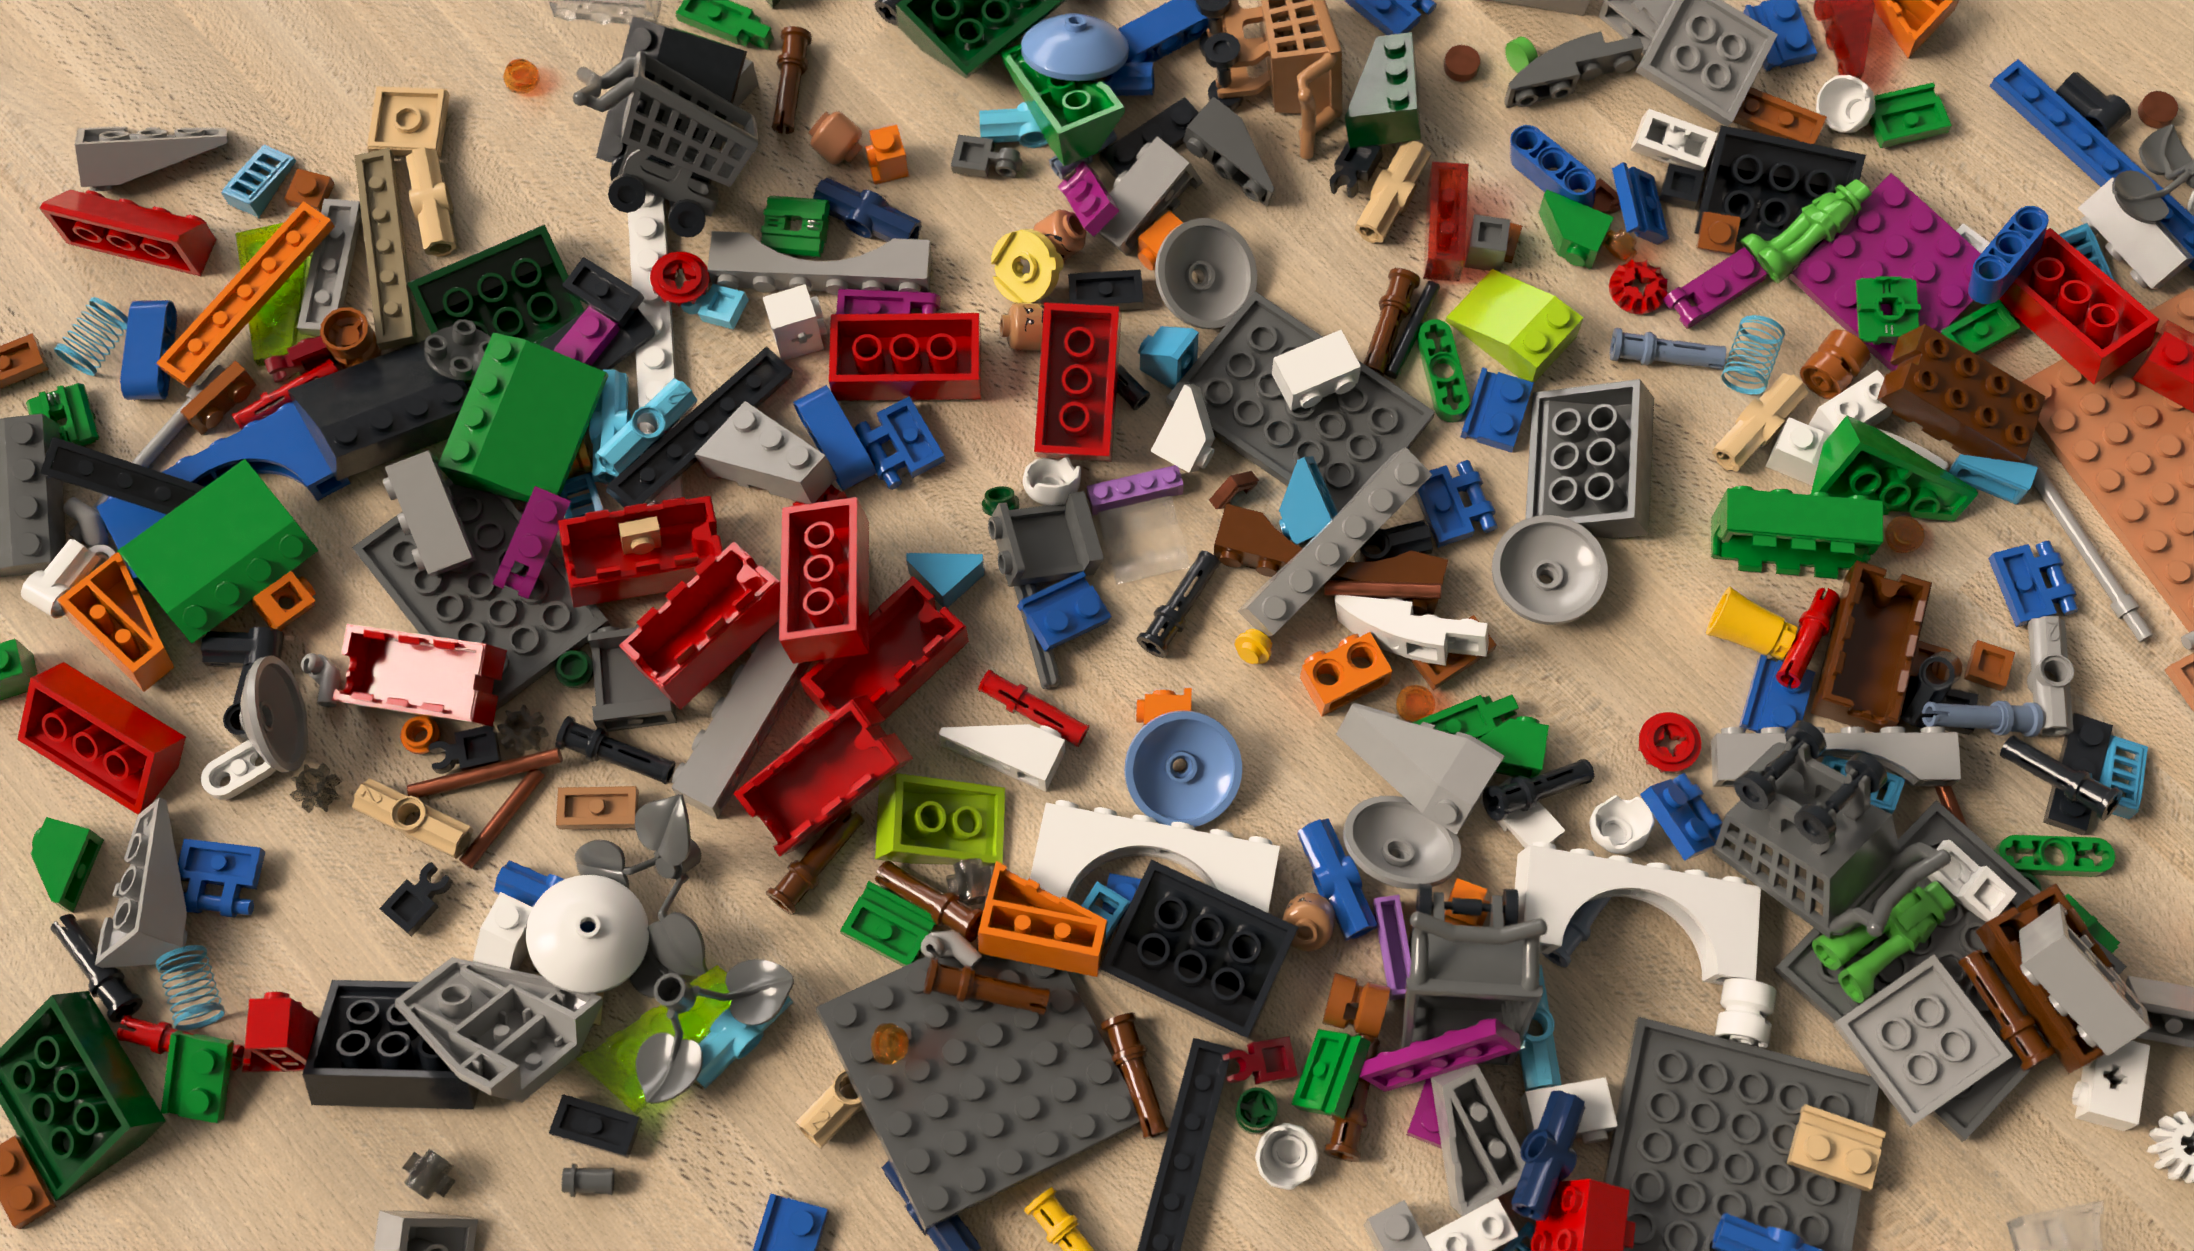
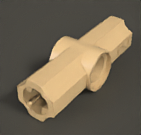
M1416 140L1403 142L1388 169H1383L1372 188L1370 200L1356 223L1355 231L1361 235L1362 239L1373 244L1375 242L1383 243L1399 213L1403 214L1406 211L1415 193L1416 183L1431 157V152L1425 148L1424 144Z
M426 147L413 149L412 153L406 156L412 190H409V198L417 222H419L423 248L426 255L447 256L457 248L450 215L454 214L449 189L443 179L439 155L436 149L431 150Z
M1783 373L1760 399L1755 398L1740 414L1735 422V426L1714 448L1712 454L1716 457L1717 463L1726 470L1738 472L1761 446H1767L1784 426L1786 418L1794 412L1809 393L1804 386V382L1794 374L1787 375Z
M368 778L366 782L361 783L354 795L352 805L354 810L401 832L410 840H418L455 859L465 853L471 842L473 833L471 826L425 805L417 797L406 796L373 779ZM420 812V818L416 823L405 825L406 818L411 813Z
M845 1070L836 1076L832 1086L795 1123L803 1135L820 1149L855 1113H859L864 1109L859 1098L846 1099L840 1093L843 1086L851 1083Z

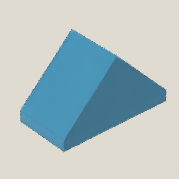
M906 553L909 574L914 576L934 595L935 600L942 607L948 608L980 580L985 573L983 554Z

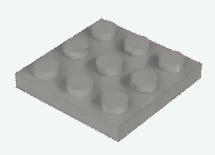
M1673 0L1635 72L1724 126H1728L1733 122L1778 34L1722 0Z
M1932 955L1833 1023V1026L1909 1127L1922 1120L2013 1056L1935 955Z

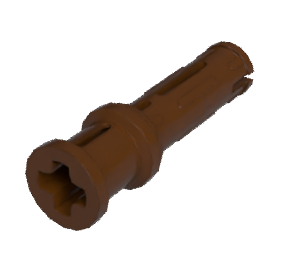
M788 26L782 29L780 37L783 41L782 54L777 57V66L781 72L771 128L781 134L783 133V125L786 126V134L794 132L801 75L808 69L809 63L806 59L807 46L812 42V34L807 29L797 26Z
M1393 268L1388 274L1390 283L1386 294L1380 298V317L1363 363L1382 377L1385 374L1387 362L1391 355L1403 318H1406L1411 312L1410 301L1414 289L1418 288L1421 283V279L1416 273L1403 268Z
M851 807L832 822L800 862L795 860L788 865V873L775 888H769L766 891V895L786 913L793 915L797 911L795 907L809 889H815L818 886V875L860 825H863L865 822L856 811L854 814L851 813L853 811Z
M885 861L877 870L879 875L875 876L876 883L883 885L931 914L935 924L940 927L948 926L957 931L969 943L978 937V930L984 910L981 908L973 909L962 903L960 897L953 892L942 893L891 861Z
M1981 949L1970 953L1958 961L2002 1027L2000 1037L2003 1041H2009L2023 1062L2020 1066L2023 1072L2056 1054L2053 1047L2048 1048L2035 1029L2036 1021L2034 1018H2030L2029 1015L2024 1016Z
M931 958L923 994L930 995L933 991L955 996L959 1002L968 1001L969 998L1039 1013L1040 1015L1045 1014V1006L1048 1004L1050 990L1046 988L1042 989L975 974V969H972V966L965 965L962 969L939 964L936 958Z
M1131 1012L1102 1022L1101 1028L1108 1033L1114 1055H1112L1113 1063L1115 1062L1116 1066H1121L1140 1121L1143 1138L1149 1139L1159 1136L1160 1133L1164 1134L1169 1129L1166 1126L1144 1060L1147 1057L1146 1053L1148 1050L1146 1045H1141L1134 1024L1137 1018L1135 1013Z
M1357 1034L1371 1042L1365 1060L1376 1057L1380 1040L1369 1035ZM1361 1077L1358 1078L1359 1081L1356 1083L1344 1119L1332 1115L1331 1119L1334 1121L1330 1144H1326L1324 1148L1326 1155L1343 1161L1358 1162L1360 1160L1361 1153L1358 1151L1362 1129L1366 1128L1368 1124L1367 1115L1364 1113L1370 1083Z

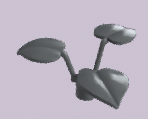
M2169 125L2153 132L2143 141L2139 148V156L2145 167L2156 175H2165L2167 180H2173L2171 184L2157 191L2154 183L2147 176L2132 170L2121 172L2113 180L2112 193L2115 195L2117 203L2126 214L2143 223L2160 222L2169 213L2168 206L2161 198L2184 182L2194 188V159L2192 160L2180 142L2174 125Z
M677 794L666 799L651 801L643 805L636 813L635 828L637 836L646 848L655 851L654 858L631 867H625L623 850L613 842L599 839L582 845L575 853V861L577 862L576 866L580 875L607 877L623 884L628 889L630 886L627 875H632L652 866L656 867L657 872L662 877L676 879L658 912L660 921L652 923L647 928L649 932L648 943L655 957L670 970L688 976H701L707 973L708 969L705 964V945L700 929L690 917L683 913L672 912L667 915L668 909L681 886L689 880L686 872L701 861V850L697 843L691 839L690 823L683 794Z
M648 943L643 961L629 979L639 993L651 998L655 997L661 1005L668 1009L667 1017L672 1022L675 1037L665 1032L657 1033L645 1040L639 1048L636 1058V1072L646 1102L657 1104L678 1097L693 1085L701 1072L703 1065L702 1048L693 1040H682L683 1029L678 1018L679 1014L685 1013L693 1007L696 997L702 996L720 1001L731 1000L730 1012L736 1020L746 1025H761L773 1019L783 1007L794 985L793 975L783 966L771 961L760 959L746 960L738 963L728 971L725 981L729 993L715 992L702 989L699 986L693 987L681 977L683 974L674 972L664 966L655 957Z

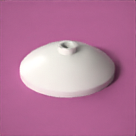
M598 875L574 876L560 881L549 888L534 905L527 923V948L537 971L554 986L576 994L602 993L624 983L638 969L648 947L649 932L647 928L649 924L646 912L639 899L623 884ZM586 921H591L595 924L596 928L594 931L586 933L581 930L580 926Z

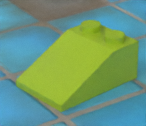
M1492 269L1453 309L1445 321L1518 378L1535 383L1577 338L1583 317L1555 295Z
M895 773L879 785L875 859L909 864L995 866L996 861L1003 864L1005 788Z

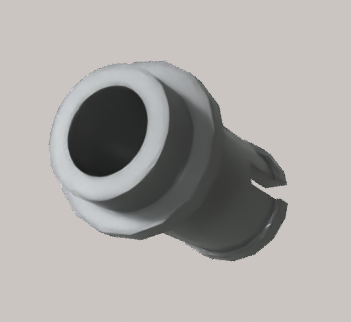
M572 1164L571 1168L563 1169L562 1193H570V1197H575L576 1193L613 1195L615 1170L614 1168H578L577 1164Z

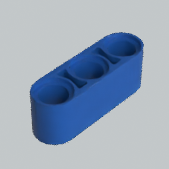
M1171 0L1123 25L1118 30L1126 37L1129 45L1128 58L1125 63H1154L1199 39L1202 33L1209 28L1208 17L1198 11L1195 0Z
M1522 125L1512 132L1510 138V160L1516 170L1544 192L1547 189L1588 207H1593L1596 178L1591 170L1535 126ZM1523 147H1530V148H1532V149L1524 150V149H1521V148H1523ZM1549 168H1556V169H1558V170H1556V171H1549V170H1547V169H1549ZM1582 189L1584 192H1574L1573 190Z
M2025 206L2017 210L1976 259L1968 285V294L1974 301L1981 304H1991L1998 301L2040 251L2049 223V217L2043 209L2036 206Z
M171 300L132 301L130 304L120 378L122 395L126 400H164L168 396L171 376L161 370L156 362L175 343L177 311Z
M827 385L793 401L796 412L818 451L826 455L837 477L836 482L842 491L876 474L875 467Z

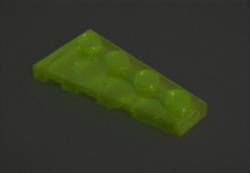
M283 223L235 233L240 269L248 263ZM307 258L249 321L253 357L258 367L265 365L264 360L269 357L289 354L287 348L297 345V326L301 312Z
M719 965L714 966L690 982L693 987L699 986L702 989L729 993L725 981L727 973ZM702 996L696 997L693 1007L689 1011L678 1015L683 1029L682 1040H693L699 1044L710 1033V1027L714 1021L730 1007L731 1000L720 1001ZM663 1005L657 1008L653 1007L641 1015L642 1018L623 1031H617L605 1039V1043L591 1052L587 1051L576 1059L636 1115L648 1104L636 1072V1058L639 1048L645 1040L657 1033L665 1032L675 1037L674 1027L671 1020L667 1017L668 1009Z

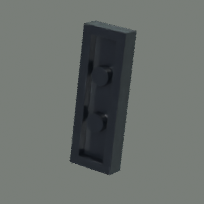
M1184 97L1099 153L1100 161L1117 179L1122 172L1129 171L1135 164L1141 148L1149 142L1152 143L1156 137H1159L1174 150L1184 144L1186 127L1199 112Z
M2074 713L2072 715L2073 732L2064 737L2059 762L2075 771L2087 770L2092 773L2093 779L2099 781L2113 725ZM2052 785L2043 823L2083 835L2087 831L2092 810L2079 802L2072 804L2067 801L2064 792Z

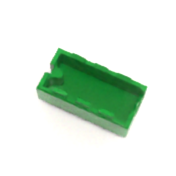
M1735 486L1727 488L1711 517V558L1738 561V571L1761 573L1762 563L1776 564V574L1799 576L1800 566L1814 567V577L1837 579L1838 569L1850 570L1856 560L1868 563L1871 560V555L1875 554L1883 543V501L1870 500L1869 497L1863 495L1841 498L1832 497L1831 494L1826 492H1814L1805 495L1793 494L1788 489H1775L1769 492L1757 491L1750 486Z

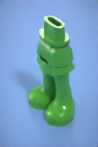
M1855 179L1846 187L1838 185L1835 188L1836 193H1826L1814 199L1812 204L1802 208V213L1779 236L1770 241H1765L1760 236L1751 233L1741 240L1742 246L1749 251L1774 282L1780 283L1791 274L1793 269L1816 244L1823 239L1832 242L1836 233H1841L1853 216L1855 217L1862 209L1860 204L1872 195L1865 184Z
M1933 881L1925 888L1917 886L1911 893H1908L1892 909L1883 932L1889 939L1838 974L1841 987L1852 1000L1857 1003H1863L1873 994L1875 977L1896 958L1907 951H1914L1920 942L1925 943L1937 924L1945 921L1944 914L1953 909L1955 903L1937 881ZM1862 924L1843 935L1834 934L1830 939L1825 935H1820L1813 940L1812 948L1818 959L1830 970H1837L1877 937L1869 935L1867 927Z

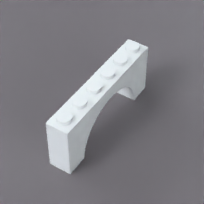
M1058 800L1055 804H1045L1030 879L1039 883L1041 889L1060 899L1063 896L1070 900L1077 886L1087 875L1110 861L1131 856H1151L1175 862L1196 874L1206 885L1268 913L1280 846L1272 845V841L1263 837H1250L1249 840L1233 838L1231 832L1220 829L1210 830V833L1196 831L1194 826L1183 822H1173L1171 826L1156 823L1154 818L1145 815H1133L1131 819L1117 816L1116 811L1098 807L1094 811L1078 809L1079 806L1077 804L1064 800Z
M1534 842L1518 853L1515 889L1518 890L1519 896L1517 924L1539 918L1545 920L1548 929L1546 934L1540 936V953L1549 954L1562 946L1564 932L1569 920L1584 903L1604 897H1627L1641 900L1661 909L1685 930L1699 956L1702 982L1723 985L1726 979L1731 978L1756 981L1761 888L1747 884L1746 879L1740 877L1711 878L1708 872L1702 870H1686L1684 873L1672 871L1671 866L1664 863H1648L1646 866L1634 864L1633 859L1625 856H1610L1608 859L1594 856V852L1587 849H1572L1570 852L1557 850L1556 845L1549 842Z

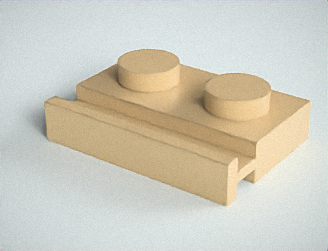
M1806 1104L1802 1106L1800 1120L1796 1126L1787 1164L1867 1192L1870 1191L1873 1187L1882 1151L1881 1146L1886 1132Z

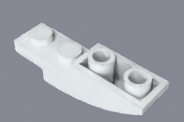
M1349 595L1335 596L1338 621L1352 633L1358 634L1359 637L1371 632L1379 648L1405 658L1446 666L1448 653L1487 657L1489 646L1488 623H1481L1473 619H1442L1435 615L1414 616L1412 602L1403 601L1399 598L1378 599Z

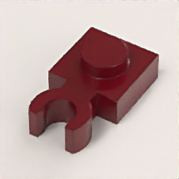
M321 336L305 338L298 342L297 345L287 348L289 354L276 355L264 360L269 375L272 374L275 383L283 382L298 372L303 375L326 362L329 358L334 364H337Z
M1290 1036L1247 1044L1248 1053L1243 1050H1233L1223 1055V1061L1235 1060L1240 1065L1239 1073L1227 1077V1081L1230 1083L1246 1080L1252 1073L1255 1085L1292 1079L1298 1076Z

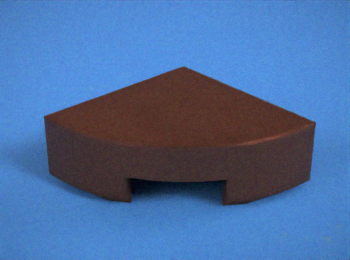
M1598 179L1596 181L1595 202L1592 208L1607 215L1621 210L1618 193L1603 179Z
M1252 471L1231 475L1209 501L1216 510L1223 509L1226 504H1232L1230 500L1239 491L1244 490L1246 494L1249 493L1258 484L1259 479Z

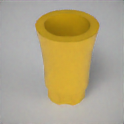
M1729 586L1712 614L1706 635L1728 640L1767 656L1769 654L1776 659L1782 660L1796 637L1798 627L1785 622L1784 617L1761 607Z

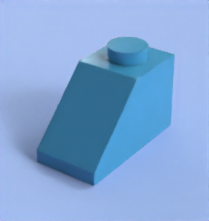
M1161 326L1154 336L1148 335L1139 347L1140 370L1173 390L1197 361L1199 332L1193 328Z
M1313 456L1297 460L1279 509L1282 517L1279 520L1282 533L1289 540L1292 539V542L1297 545L1312 540L1338 514Z

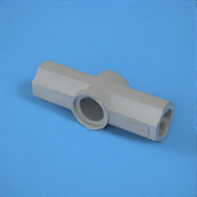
M2043 616L2031 619L2028 622L2031 671L2027 675V685L2033 694V702L2037 703L2043 712V726L2039 734L2047 737L2068 735L2073 732L2070 682L2074 677V667L2068 659L2065 620L2060 619L2058 616ZM2044 670L2051 672L2056 677L2057 682L2049 680L2045 676Z

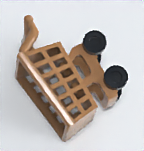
M1195 0L1198 11L1208 17L1209 26L1200 37V51L1207 63L1217 69V79L1208 88V100L1210 101L1214 96L1233 111L1241 105L1243 96L1257 95L1270 86L1275 112L1301 113L1302 127L1298 131L1300 156L1305 160L1311 159L1314 156L1315 134L1332 123L1337 117H1340L1343 112L1342 48L1326 1L1257 0L1258 7L1244 9L1239 6L1238 0ZM1259 22L1261 37L1244 38L1243 27L1247 24ZM1321 40H1324L1326 47H1323ZM1265 58L1267 71L1257 78H1250L1246 66H1254Z

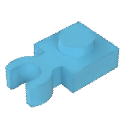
M712 284L709 292L698 297L694 304L691 302L682 303L681 308L688 314L698 313L702 322L734 330L749 299L744 291Z

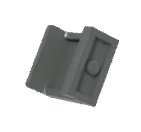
M1084 491L1070 493L1066 503L1063 505H1046L1009 510L1007 503H998L988 520L990 537L992 540H996L999 550L998 567L1001 574L1006 575L1009 587L1063 580L1082 571L1085 572L1086 576H1091L1096 573L1104 560Z
M638 624L634 628L627 629L608 626L598 629L596 633L588 634V643L592 649L596 706H592L593 721L597 728H603L606 732L677 723L676 705L634 666L619 647L625 639L639 628Z

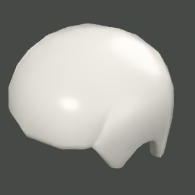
M1850 75L1833 77L1824 83L1817 95L1816 112L1826 116L1825 122L1831 129L1840 133L1845 132L1849 134L1857 132L1868 124L1876 110L1875 95L1872 89L1862 80Z
M1064 457L1059 461L1052 458L1035 459L1026 466L1023 476V487L1032 500L1044 506L1063 505L1066 503L1069 494L1077 492L1079 489L1081 467L1076 466L1074 468L1068 457Z
M1614 795L1605 803L1595 807L1589 824L1592 837L1596 843L1608 852L1623 855L1641 849L1645 845L1655 821L1653 813L1642 798L1635 797L1632 800H1623L1618 795Z
M1283 1123L1272 1127L1264 1133L1259 1140L1255 1158L1260 1175L1271 1186L1292 1190L1312 1177L1318 1163L1319 1152L1314 1137L1302 1126Z

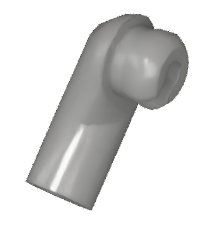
M76 497L70 498L65 503L63 512L79 522L84 543L89 548L95 545L107 546L109 543L108 529L100 513Z
M307 654L302 659L301 668L320 685L317 704L323 707H336L337 701H332L335 689L339 690L340 670L322 654Z
M957 931L929 933L921 943V951L928 958L955 957L963 966H972V968L982 958V955Z

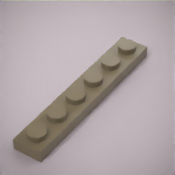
M390 148L354 155L376 343L381 350L417 343L411 289L408 285L410 280L394 154Z

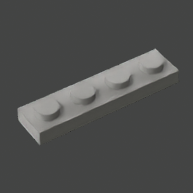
M324 199L321 213L331 219L335 227L314 249L297 326L301 335L321 336L320 328L324 318L333 310L344 307L362 218L360 201Z

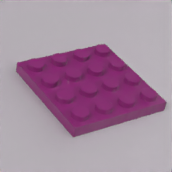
M1890 173L1871 192L1872 195L1860 204L1862 209L1855 217L1853 216L1841 233H1836L1832 242L1824 240L1788 277L1846 331L1858 338L1856 280H1860V278L1875 279L1876 276L1916 280L1918 304H1921V310L1918 312L1919 327L1926 324L1939 333L1973 301L1968 294V285L1973 265L1981 253L1896 176ZM1881 304L1883 315H1892L1890 304ZM1865 343L1870 353L1891 372L1897 369L1898 365L1894 366L1890 362L1896 345H1892V343H1881L1880 345Z

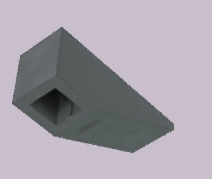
M1213 96L1186 127L1183 142L1186 143V147L1193 155L1198 158L1204 157L1213 164L1216 172L1221 177L1227 180L1232 179L1241 186L1248 198L1255 202L1260 201L1267 207L1271 202L1275 188L1241 117Z

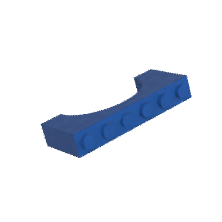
M293 402L282 405L277 412L262 420L248 423L243 430L227 438H220L214 441L203 451L193 456L181 458L174 466L162 472L206 487L239 462L246 459L257 474H276L291 478L305 486L317 501L351 484L348 477L339 481L336 480ZM112 497L96 506L118 550L166 516L165 514ZM126 563L133 579L148 592L149 590Z

